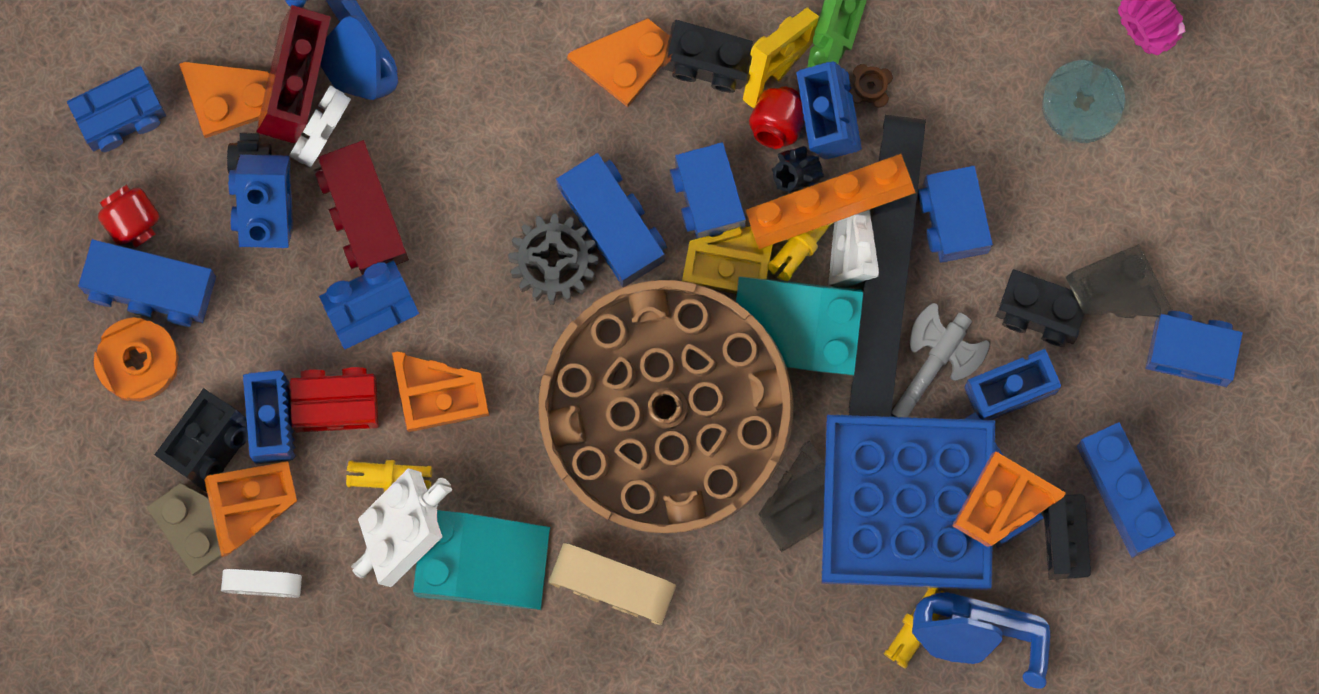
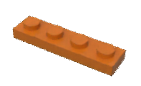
M902 154L746 209V213L758 248L761 249L916 192Z

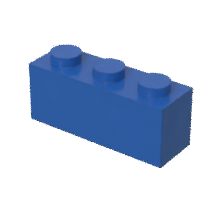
M596 153L556 178L557 187L582 226L587 228L588 235L595 241L597 249L622 287H625L664 263L665 254L662 250L666 249L667 245L655 227L648 230L640 218L645 212L634 194L631 193L626 196L618 183L623 179L614 163L610 159L604 163L600 155Z
M92 239L78 287L84 294H88L87 300L94 304L111 307L113 301L128 304L127 311L151 317L152 311L168 314L167 321L191 327L192 321L204 322L216 275L209 268Z
M1120 422L1082 439L1076 447L1131 558L1170 541L1175 536V533Z

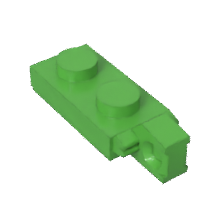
M824 0L815 35L813 36L814 46L810 49L807 67L833 61L838 64L844 52L852 50L867 0Z

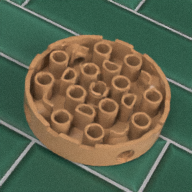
M656 280L625 286L610 292L592 303L589 308L568 325L552 349L553 352L542 376L539 393V420L543 442L550 461L559 477L582 503L605 519L635 530L652 533H678L705 528L727 519L748 505L761 493L778 469L787 449L793 422V395L788 370L778 347L766 329L747 310L727 296L697 284L675 280ZM664 395L672 396L677 403L676 412L668 419L660 418L655 411L657 400Z

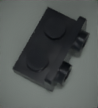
M675 20L671 26L662 69L673 72L672 76L678 80L695 82L696 79L710 82L711 87L715 90L733 93L735 89H741L748 83L750 75L746 71L753 41Z
M1013 269L996 317L1003 319L1002 325L1012 331L1026 333L1028 328L1042 333L1041 339L1054 346L1065 347L1066 342L1074 344L1080 332L1079 329L1091 297Z
M203 388L154 455L189 479L200 489L207 492L204 479L209 475L223 473L224 468L238 449L247 442V419L235 408Z
M1083 494L1064 495L1061 500L1043 511L1049 580L1088 578L1091 575L1085 496Z

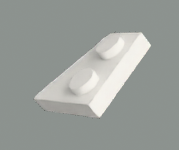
M870 210L834 222L828 286L846 288L878 277L879 269Z

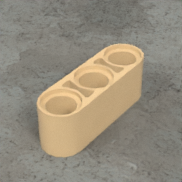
M563 543L548 581L549 584L560 588V586L573 590V594L595 602H599V600L613 605L612 608L638 617L640 615L651 619V623L662 625L676 588L675 584L665 579Z

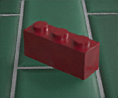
M291 5L280 26L256 133L296 144L307 126L331 19L330 16Z
M364 140L319 156L318 160L322 169L315 171V175L323 195L331 192L335 207L328 210L336 231L345 230L350 244L343 246V250L351 270L359 267L361 274L364 275L365 270L376 263L387 264L394 260L395 264L398 265L409 261Z

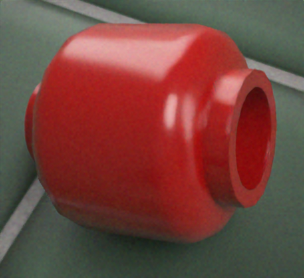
M787 86L764 90L759 96L749 117V125L755 139L760 144L768 148L780 149L794 144L799 138L805 125L801 97L795 89Z
M126 184L99 202L103 208L98 213V219L116 245L121 246L132 242L136 248L156 235L151 227L158 223L160 215L141 188L130 189Z

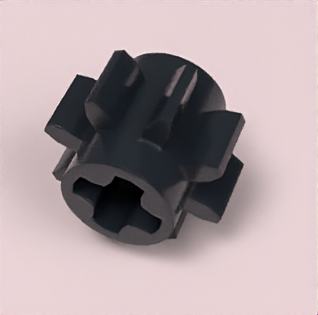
M240 133V141L228 144V173L230 170H236L240 155H272L271 144H262L259 133Z
M806 146L778 153V158L781 162L772 168L773 179L777 185L776 188L789 192V194L813 186L824 177L819 156L807 154Z

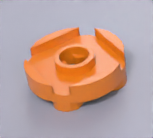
M126 318L111 325L101 336V342L98 345L97 352L95 351L94 368L105 388L122 400L139 402L152 399L163 393L175 379L179 360L178 350L170 334L160 325L142 318ZM134 349L140 354L147 353V359L143 361L144 367L139 370L134 366L127 368L125 363L131 359L129 352Z

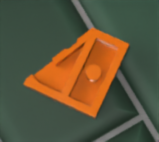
M402 352L392 353L408 432L489 416L481 373L463 368L449 367L444 363L433 360L426 361L407 356Z
M995 451L991 454L952 526L983 545L990 547L1061 500L1066 492Z

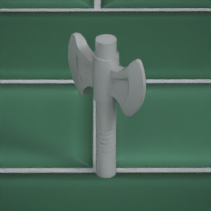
M935 303L927 306L916 318L910 336L911 351L917 352L924 346L932 349L928 353L929 357L891 411L892 417H908L941 367L946 365L948 361L952 364L950 378L953 381L971 375L983 363L989 350V341L985 340L976 344H969L963 341L967 334L966 330L972 323L970 318L962 313H958L953 322H949L945 328L940 322L938 305Z

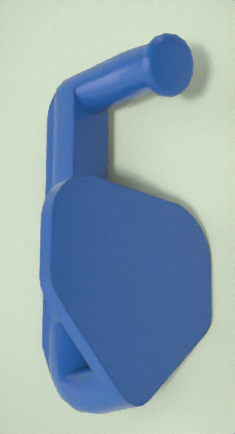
M308 0L285 1L290 7L294 5L302 8ZM326 0L339 20L338 25L326 37L320 63L322 70L333 87L343 93L369 100L387 96L395 91L398 84L395 60L357 1Z
M949 592L930 595L923 598L916 605L913 615L912 634L933 657L952 662L976 664L982 662L1002 642V635L1031 642L1029 668L1022 676L1023 681L1030 687L1042 689L1046 686L1051 632L1048 623L1043 618ZM933 613L949 617L946 620L932 621Z

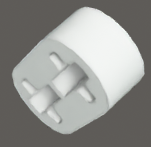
M225 569L222 574L221 591L232 594L297 598L300 597L302 576L283 572Z

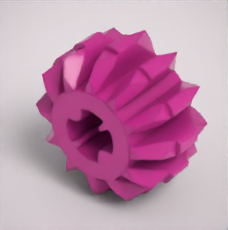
M1122 0L1120 2L1118 14L1121 17V24L1128 31L1127 35L1134 39L1135 44L1141 46L1144 52L1148 54L1159 55L1163 51L1167 52L1176 45V42L1182 38V34L1186 32L1185 25L1182 22L1183 16L1177 11L1176 4L1170 0Z

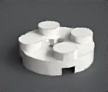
M330 85L318 105L325 111L323 113L317 109L314 111L303 131L309 138L307 139L301 135L289 156L311 168L351 98Z

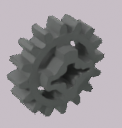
M552 214L550 223L545 224L543 219L537 216L536 228L531 229L524 224L521 227L525 236L524 239L515 237L512 239V245L519 250L518 252L508 254L509 262L519 264V266L514 267L510 271L512 278L523 277L519 284L520 291L525 292L532 288V297L536 302L543 294L548 295L550 305L555 304L556 295H562L567 303L571 302L570 291L573 289L580 294L585 293V287L582 283L583 279L594 281L595 274L588 269V266L598 265V257L588 253L596 248V243L594 240L584 241L588 233L587 228L583 226L575 231L573 229L574 218L569 217L564 224H560L557 214ZM546 235V239L538 247H530L537 239ZM562 235L571 239L577 245L579 251L568 248L562 242ZM550 251H558L559 258H561L557 260L556 267H549L548 261L543 259L549 258ZM527 268L538 269L544 275L545 284L536 280ZM578 269L571 279L560 284V279L569 270Z

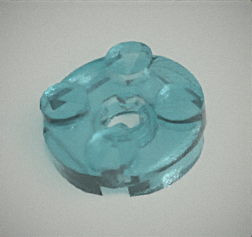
M1088 60L1072 61L1058 68L1046 84L1042 99L1043 114L1051 129L1064 140L1079 143L1095 142L1109 135L1120 121L1125 105L1124 89L1116 74L1107 67L1104 69ZM1082 92L1085 97H1093L1094 102L1090 104L1089 111H1083L1081 108H1076L1073 105L1077 99L1076 93Z

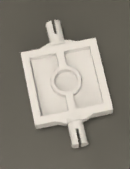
M408 468L358 518L367 548L365 553L352 564L351 568H354L352 570L354 574L364 578L374 569L378 584L392 587L442 538L437 522L436 508L438 503L452 491V488H450L451 484L444 478H438L427 489L421 472Z

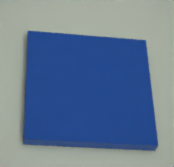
M827 415L821 584L991 590L992 546L987 547L952 525L991 454L995 452V420Z

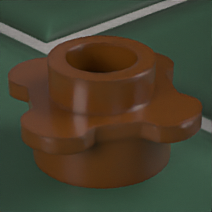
M865 64L857 65L853 70V76L855 77L854 87L849 91L853 95L854 103L858 104L864 101L873 103L877 108L884 107L889 100L886 92L888 84L893 80L892 73L886 68L867 67ZM871 82L875 87L868 89L867 84Z

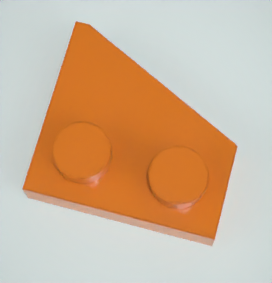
M647 18L571 51L567 56V60L628 107L663 66L669 35Z
M190 62L179 64L205 138L259 120L269 72Z
M288 461L209 475L204 479L221 557L230 555L297 502Z

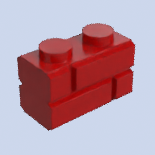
M344 368L340 376H325L324 370H304L300 372L301 378H291L292 428L296 433L379 428L377 379L374 374H367L366 368Z

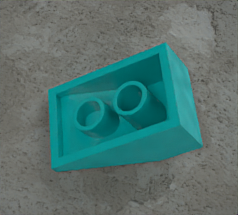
M739 276L736 303L747 310L766 329L778 347L786 367L854 375L863 300L862 290Z
M437 510V522L442 538L416 563L413 593L416 597L541 610L550 527L468 513Z

